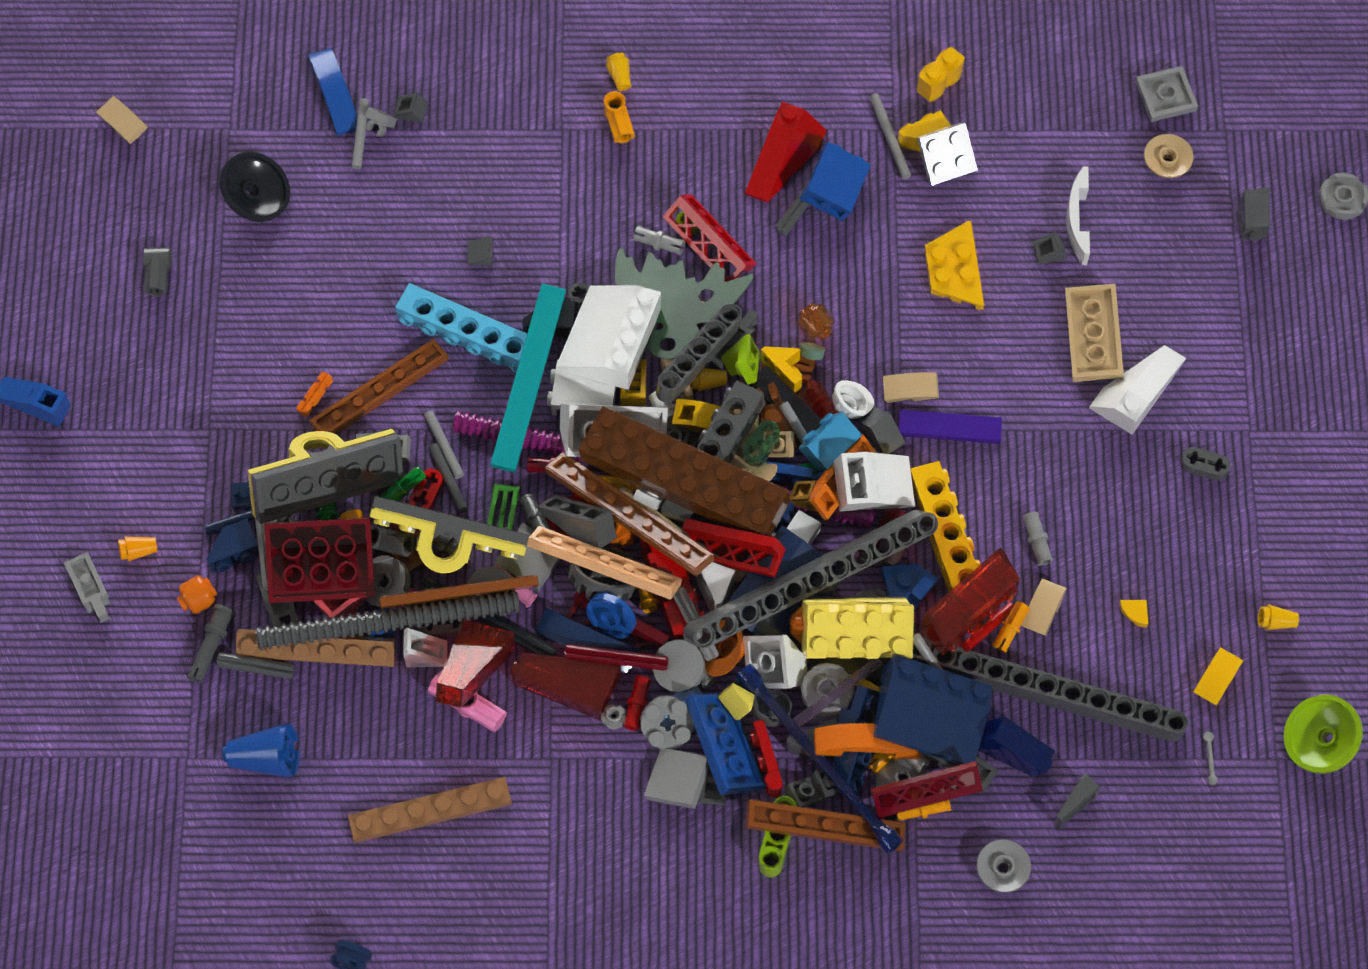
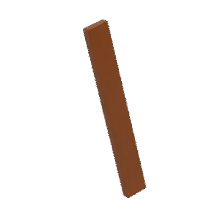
M564 452L545 467L548 475L590 504L611 510L612 517L616 522L693 575L697 576L714 561V555L573 458L566 456Z

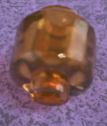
M813 302L799 312L798 326L808 339L815 340L819 338L823 341L833 333L831 328L835 323V319L823 304L816 305Z

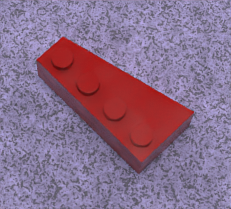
M640 538L641 555L644 564L681 578L680 588L686 589L699 616L705 615L703 610L699 611L696 603L699 602L695 588H691L689 571ZM656 594L672 640L684 639L683 631L687 623L674 597L670 600Z

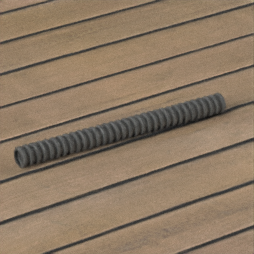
M512 590V593L504 591V594L501 595L499 592L495 593L494 596L490 593L487 594V597H483V595H479V598L471 596V599L463 597V600L460 601L458 598H455L453 602L448 599L446 603H442L441 600L438 601V604H434V602H430V605L422 603V606L414 604V607L411 608L409 605H406L404 609H401L400 606L397 607V610L389 608V611H385V609H381V612L373 610V613L365 611L363 615H360V612H358L356 616L348 614V617H344V615H340V618L332 616V619L328 620L327 617H324L321 621H319V618H316L314 622H311L309 619L307 623L299 621L298 624L290 622V625L282 623V626L279 627L277 624L272 628L269 625L265 626V629L257 627L258 648L260 650H264V647L272 649V646L280 648L284 644L285 647H289L291 643H293V646H296L298 642H301L303 645L305 641L314 643V640L322 642V639L330 641V638L334 637L337 640L340 636L344 639L347 638V635H351V637H355V634L363 636V633L371 635V632L374 631L376 634H379L381 630H384V633H386L388 629L396 631V628H400V630H404V627L412 629V626L420 628L423 624L427 627L429 623L437 625V622H441V624H445V621L453 623V620L461 622L464 618H466V621H469L471 617H474V619H478V616L486 618V615L494 617V614L502 616V613L505 612L507 615H510L512 611H515V614H517L520 610L518 593L516 590Z

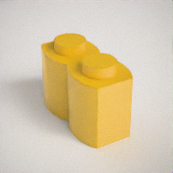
M953 47L943 50L935 62L929 63L921 70L917 92L929 102L938 99L944 93L946 87L955 84L960 79L965 57Z

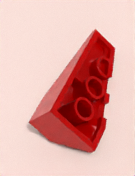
M782 101L753 170L745 195L768 203L787 184V180L795 172H798L810 157H813L818 152L827 130L805 109Z

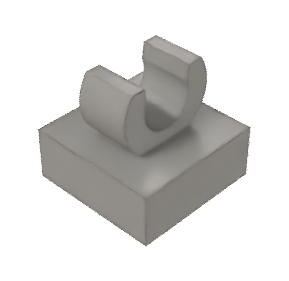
M368 107L365 114L366 117L371 119L366 124V130L372 131L374 125L377 124L379 126L378 136H384L387 130L386 127L394 128L398 120L377 108Z

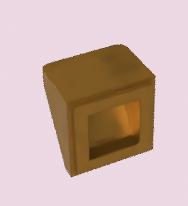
M818 480L795 481L789 497L794 506L817 511L810 502V496Z

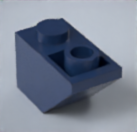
M248 519L222 528L207 558L211 573L225 572L236 564L249 563L259 556L258 544Z

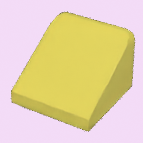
M732 683L718 695V699L730 714L739 721L751 711L755 695Z

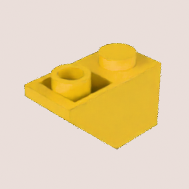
M941 110L934 114L929 113L914 124L904 125L898 132V144L902 148L921 152L917 137L949 127L951 124Z
M676 399L672 424L677 427L691 429V432L702 433L704 429L707 430L712 423V414L716 408L720 409V406L702 401ZM722 430L718 435H728L730 431Z

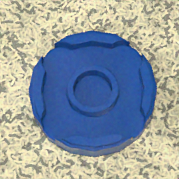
M597 593L587 604L586 612L590 622L594 627L597 628L599 626L603 629L602 633L621 639L626 638L636 626L635 614L617 596L608 593Z

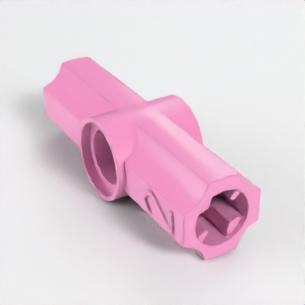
M442 672L435 675L428 688V693L456 709L462 717L471 718L494 733L496 730H499L507 715L506 711L478 695L474 688L463 686ZM466 698H470L474 701L469 706H464L461 704V702Z

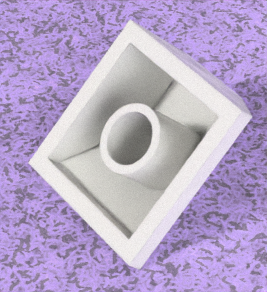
M787 635L743 636L748 688L789 689L802 685L803 677L808 673L806 657Z

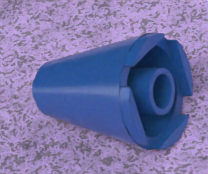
M283 724L228 741L226 746L223 747L222 758L230 768L285 778L292 777V775H296L299 767L300 750H295L294 742L299 741L298 735L292 724Z

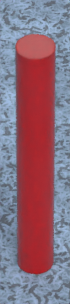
M1011 602L1007 603L961 645L963 650L969 652L1008 617L1014 604Z

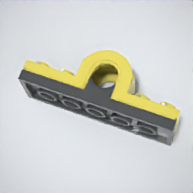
M392 429L344 442L336 434L325 431H314L299 435L291 442L288 448V459L248 470L252 515L260 524L394 485L396 479L400 481L403 478L400 437ZM327 448L321 452H306L309 449Z
M375 495L369 515L374 518L373 522L378 525L389 527L390 522L400 525L399 530L415 533V530L419 529L415 549L418 551L423 563L429 569L438 573H451L460 569L465 563H468L473 543L476 544L475 548L478 550L492 553L494 548L501 550L502 556L517 559L518 555H525L526 547L524 546H527L529 535ZM440 534L453 536L457 543L454 552L446 558L435 556L431 549L433 538Z

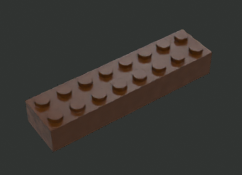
M602 406L578 449L581 461L724 527L771 537L790 503L789 490L605 406Z

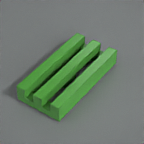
M494 484L487 524L493 525L499 491H504L498 527L505 528L503 525L509 492H513L508 525L505 528L513 530L520 487Z

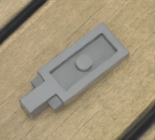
M86 552L64 562L84 608L87 609L88 613L95 611L100 623L109 620L110 617L105 608L106 605L110 604L109 596L89 553Z

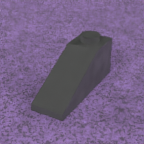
M558 495L552 496L537 506L538 511L573 539L602 549L617 538L611 510Z

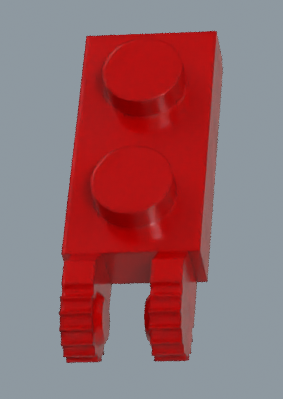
M763 720L753 722V731L749 732L753 748L758 747L760 756L757 757L760 772L765 771L766 773L765 790L770 797H779L783 784L765 722Z

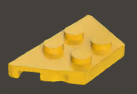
M967 221L925 245L924 251L931 294L939 297H948L951 301L960 304L963 301L975 305V309L983 310L984 300L972 223Z

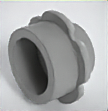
M608 705L604 708V712L601 713V721L609 729H619L625 723L626 710L620 705Z

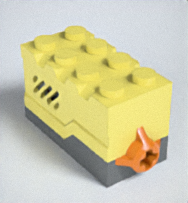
M809 596L799 602V608L790 616V633L798 641V648L806 658L837 657L852 659L854 657L878 659L892 658L896 654L913 659L914 605L910 604L904 596Z

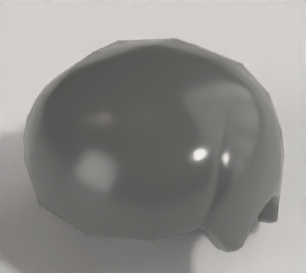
M761 687L754 693L752 711L757 721L763 720L765 726L775 727L783 725L790 719L793 704L787 694L780 691V689L767 690L765 687Z

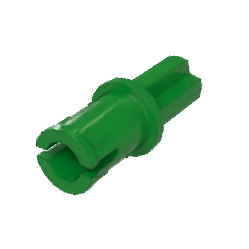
M415 467L400 481L396 479L395 484L379 497L399 501L404 496H409V491L425 479L424 471L420 467Z

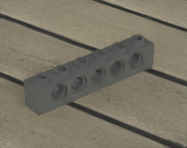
M737 380L732 388L729 387L726 390L720 409L716 408L711 417L712 423L707 430L704 429L698 439L699 445L697 446V449L706 453L710 451L717 452V455L714 457L731 463L765 405L764 393ZM734 409L742 410L738 415L731 414ZM722 430L730 431L726 436L718 435ZM666 499L662 500L661 511L663 516L683 527L686 519L697 521L700 516Z

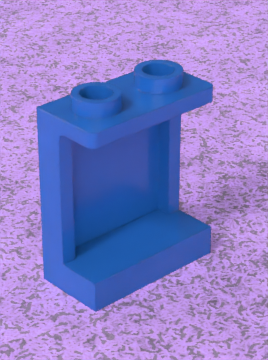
M827 142L819 152L820 158L808 186L800 196V200L844 221L852 212L871 164L864 161L862 157L852 155L843 150L841 146Z

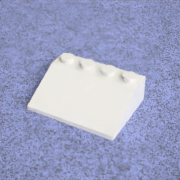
M638 285L590 286L558 360L556 369L628 390L661 311V292Z

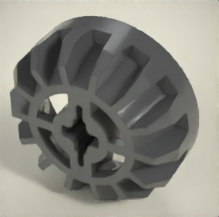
M610 545L602 548L603 550L636 561L632 556L619 548ZM570 562L568 569L569 580L578 593H586L585 595L588 600L597 593H608L625 601L636 591L637 587Z

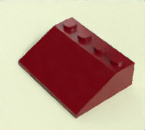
M370 517L264 523L269 603L375 597Z

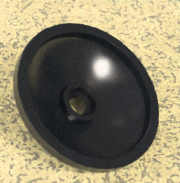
M257 152L238 153L231 157L221 170L219 185L222 196L228 206L239 216L254 222H267L277 218L288 206L291 193L288 178L283 169L270 157Z

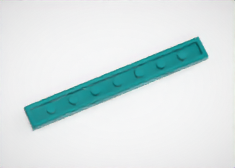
M541 284L490 467L516 473L566 289Z

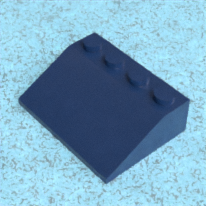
M782 525L774 537L778 539L786 550L775 577L749 572L728 603L823 555ZM766 556L759 560L760 566L769 568L773 556ZM834 564L832 565V572L836 569ZM814 572L810 576V583L814 580ZM841 581L811 596H831ZM792 583L787 588V594H790L792 591ZM770 595L765 598V606L770 602ZM799 602L743 631L749 635H787L797 645L798 641L790 633V616L799 608ZM747 606L742 610V617L747 614Z
M894 654L882 668L873 737L959 765L974 762L990 710L992 686Z

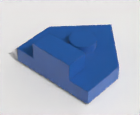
M918 564L883 566L881 569L882 580L887 591L886 596H904L910 604L914 605V612L939 580V578Z

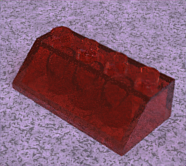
M1001 547L924 614L920 634L942 655L948 650L952 652L957 649L963 641L962 638L967 633L970 635L975 633L981 626L980 622L984 618L993 617L999 611V605L1005 600L1009 602L1018 594L1020 578Z

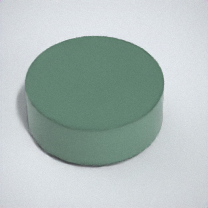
M811 342L801 343L800 355L810 360H821L824 358L825 348Z

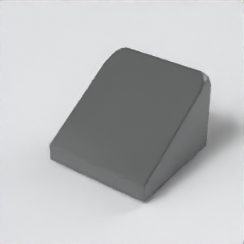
M419 93L399 96L394 117L402 120L423 122L428 102Z
M1055 232L1033 241L1039 264L1067 259L1063 240Z
M492 236L468 242V266H493Z

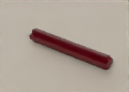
M567 644L564 651V656L567 659L666 671L669 666V658L661 655Z

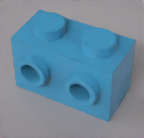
M843 412L827 414L820 421L821 426L816 431L812 430L803 437L804 443L798 448L817 471L827 470L841 453H844L862 436Z

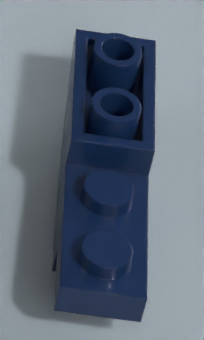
M858 685L851 709L841 708L838 724H871L874 711L877 709L879 692ZM844 751L842 756H834L839 792L858 797L864 784L867 765L871 761V752Z

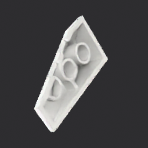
M1164 345L1126 371L1124 378H1117L1103 387L1089 409L1128 433L1133 434L1186 358Z
M561 403L560 433L565 454L568 457H580L578 449L602 406L664 434L667 433L668 408Z

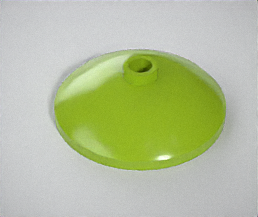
M1326 694L1310 697L1297 705L1289 715L1284 728V744L1290 758L1304 770L1318 774L1331 773L1346 766L1357 754L1363 737L1362 722L1354 707L1340 697ZM1332 735V740L1326 742L1327 736Z

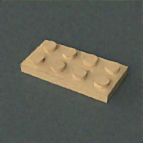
M1116 284L1065 288L1073 382L1124 378Z

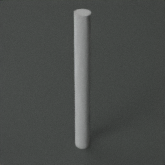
M873 94L870 96V100L903 180L911 177V173L879 94Z

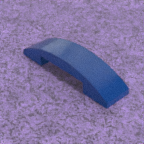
M328 48L308 54L337 136L356 130L357 115L332 49Z

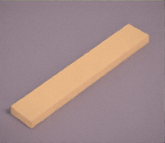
M538 526L528 539L527 546L670 600L681 587L682 579L541 526Z

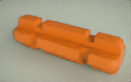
M326 372L320 373L317 377L318 381L314 382L304 395V401L301 400L296 406L297 413L303 417L309 416L313 410L311 408L317 405L326 392L325 388H329L332 384V376Z

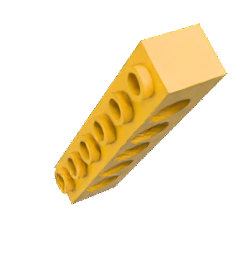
M940 461L910 468L913 494L919 510L932 513L938 519L937 530L928 537L956 615L959 616L987 608L988 600L991 598L990 588L987 583L982 581V566L980 561L975 560L973 556L974 544L971 537H967L964 531L966 529L963 514H958L956 508L958 501L955 492H950L948 486L950 479L947 470L942 469ZM936 489L940 494L933 495L929 490ZM945 512L948 516L939 517L936 513ZM951 534L957 539L948 540L945 538V535ZM960 557L965 562L956 563L953 561V558ZM968 580L972 582L973 585L967 587L964 586L961 583V581Z

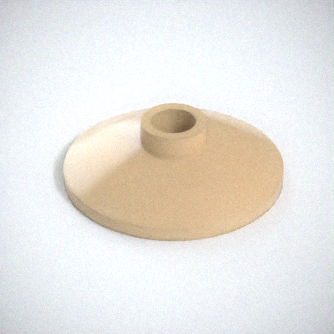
M1162 134L1148 142L1144 151V160L1147 167L1156 175L1164 178H1176L1182 176L1190 169L1193 163V151L1188 142L1183 138L1173 134Z

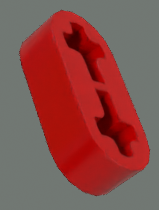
M431 468L424 471L425 479L414 487L409 498V504L417 506L416 502H420L423 496H425L426 505H421V507L433 509L443 488L442 474L438 470ZM434 477L436 483H432L428 490L427 480H431Z

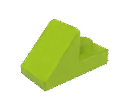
M747 334L724 353L721 359L731 376H743L747 385L757 382L760 352L751 335Z

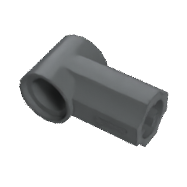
M144 248V292L152 297H161L167 294L168 270H171L172 266L171 248Z
M371 525L373 550L406 557L414 552L416 544L414 542V535Z

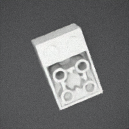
M856 452L841 453L833 461L837 495L840 501L839 511L915 507L909 456Z

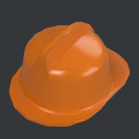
M725 620L720 621V629L724 626ZM742 631L714 644L719 655L710 661L705 659V672L711 676H721L727 674L735 667L745 654Z

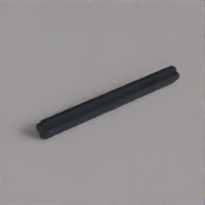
M426 578L423 580L420 590L422 591L426 587L427 589L431 587L437 589L444 588L445 586L431 578ZM494 614V617L486 615V618L478 616V619L471 617L474 621L548 662H552L558 653L557 648Z

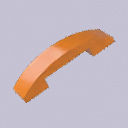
M864 435L844 452L877 453ZM834 463L821 475L810 496V502L824 520H828L840 504L837 495Z
M850 723L814 729L815 755L842 756L844 751L892 753L894 754V759H921V752L873 737L875 724Z

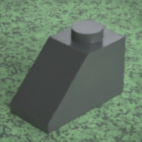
M1268 187L1243 191L1236 212L1241 240L1250 239L1251 241H1258L1266 238L1270 227Z

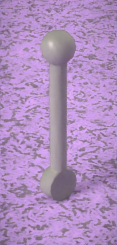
M1205 732L1203 741L1207 746L1209 766L1207 781L1210 785H1215L1218 782V778L1214 772L1211 743L1214 735L1211 732Z

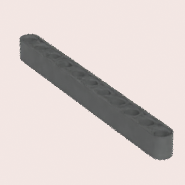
M913 510L689 622L683 631L684 639L689 644L700 648H708L932 535L938 528V519L932 513ZM924 518V524L920 528V521ZM902 529V536L898 538V532ZM880 539V547L876 549V543ZM858 550L859 556L857 560L854 561V554ZM836 561L837 567L835 571L832 572V565ZM814 572V580L810 583V576ZM792 583V591L790 594H787V588ZM770 595V602L765 606V598ZM747 606V614L742 617V610ZM724 617V618H725V624H724V626L720 629L719 623H720V620ZM702 629V636L697 640V632Z
M922 637L936 659L940 656H945L950 660L947 663H942L937 659L943 670L991 685L994 691L1171 742L1182 739L1188 727L1187 716L1179 710L977 652H966L963 648ZM913 654V659L927 664L922 656ZM966 663H970L975 667V669L967 670L963 667V665ZM997 671L1001 676L993 678L988 672ZM1022 678L1026 681V684L1018 685L1014 682V679ZM1046 685L1050 687L1052 691L1048 693L1043 692L1040 689V686ZM1073 693L1078 699L1070 700L1065 694ZM1098 700L1103 704V707H1095L1091 701ZM1117 708H1125L1129 714L1122 715L1117 711ZM1150 715L1154 718L1155 722H1147L1143 719V716ZM1175 722L1181 729L1174 730L1168 723Z

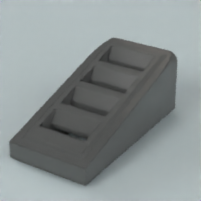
M1087 773L1082 775L1057 814L1054 824L1057 829L1063 827L1097 797L1099 786Z

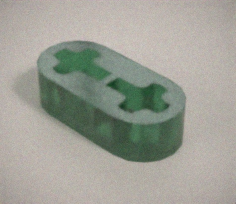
M771 420L761 422L744 445L743 459L748 465H761L778 443L780 428L776 422ZM770 429L773 430V436L768 435L767 438L763 440L764 431L768 432ZM760 446L759 455L755 454L751 457L750 451L754 452Z

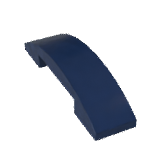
M548 607L545 608L536 632L564 646L573 644L637 653L641 651L639 648L585 626ZM607 664L631 674L633 669L630 666Z

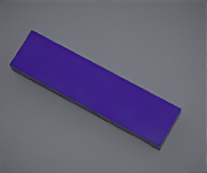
M900 409L899 431L902 437L1000 444L1002 417Z

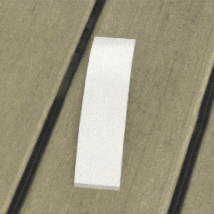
M1083 166L1074 181L1066 218L1068 238L1073 252L1081 265H1087L1090 255V232L1079 231V200H1086L1089 189L1088 166Z

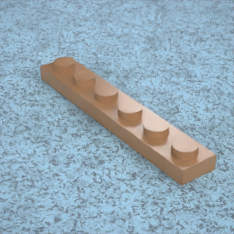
M238 629L236 632V655L260 659L394 667L396 638L351 637L347 635V638L344 639L340 636L337 640L333 637L330 638V641H326V639H322V642L314 640V643L305 641L303 645L301 642H298L296 646H293V643H291L289 647H285L284 644L280 648L272 646V649L264 647V650H260L258 648L256 630Z
M506 777L350 814L348 818L354 843L509 806L512 805Z

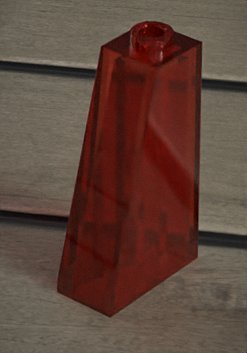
M464 620L437 681L435 702L462 708L511 656L515 632Z
M523 653L520 660L514 661L510 674L512 675L513 685L600 720L601 713L604 712V708L607 706L621 677V665Z

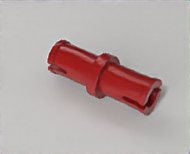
M638 675L634 678L631 697L627 699L628 710L625 723L623 724L625 729L631 731L640 730V718L643 710L648 705L646 698L651 683L650 678Z

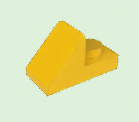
M763 347L761 349L760 361L765 366L767 365L795 394L799 392L802 388V375L793 365L800 360L801 350L798 348Z

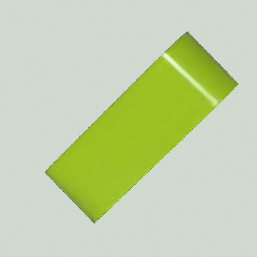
M788 796L778 797L774 801L777 804L797 806L795 801ZM765 831L759 853L758 866L764 876L775 877L780 874L791 835L783 834L785 837L783 840L775 841L771 838L773 833ZM773 857L778 863L774 866H768L764 863V860Z

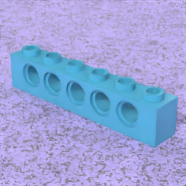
M408 284L395 307L397 319L402 324L418 327L429 336L436 335L441 337L450 345L464 347L473 355L480 354L496 365L503 364L510 367L515 373L517 372L527 333L413 284ZM424 310L429 311V313L425 315L419 314L421 311ZM445 320L452 321L449 324H442ZM466 330H473V331H474V332L471 333V334H465V333H464ZM491 339L497 341L493 344L486 343L488 340ZM512 349L519 350L518 353H509Z

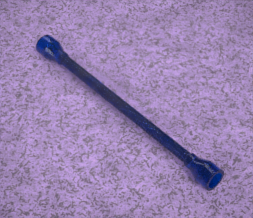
M752 664L742 668L736 675V679L744 688L753 692L758 698H762V701L773 711L779 721L786 726V729L790 731L792 736H795L794 738L806 749L805 751L810 754V757L830 777L834 785L841 790V793L852 803L854 808H857L856 810L859 811V814L870 824V828L875 833L881 848L887 854L897 849L904 841L895 829L885 825L881 819L874 816V813L863 803L861 798H858L859 796L856 795V792L852 790L850 785H847L848 783L836 772V769L825 759V756L815 755V746L812 744V741L792 721L788 713L783 711L784 709L777 703L775 698L768 693V688L764 685L758 670Z

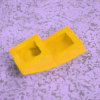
M1220 647L1193 692L1217 706L1244 660Z

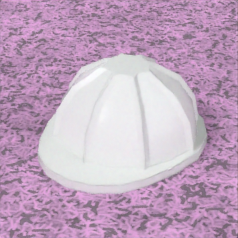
M840 381L836 384L832 394V402L837 412H843L847 418L858 419L861 416L867 415L873 409L874 399L864 386L852 381Z

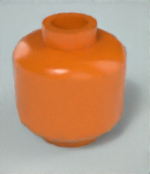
M196 575L179 586L180 596L177 597V600L184 611L189 609L193 614H198L215 603L214 596L218 594L208 577L203 578L200 575Z

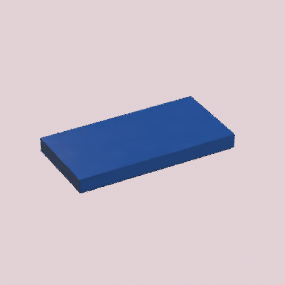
M720 693L692 694L686 697L685 702L719 794L761 792L766 787L740 720L737 721L718 699Z

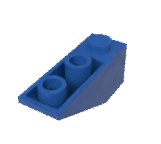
M3 377L0 382V403L57 427L61 425L71 407L65 392L46 384Z

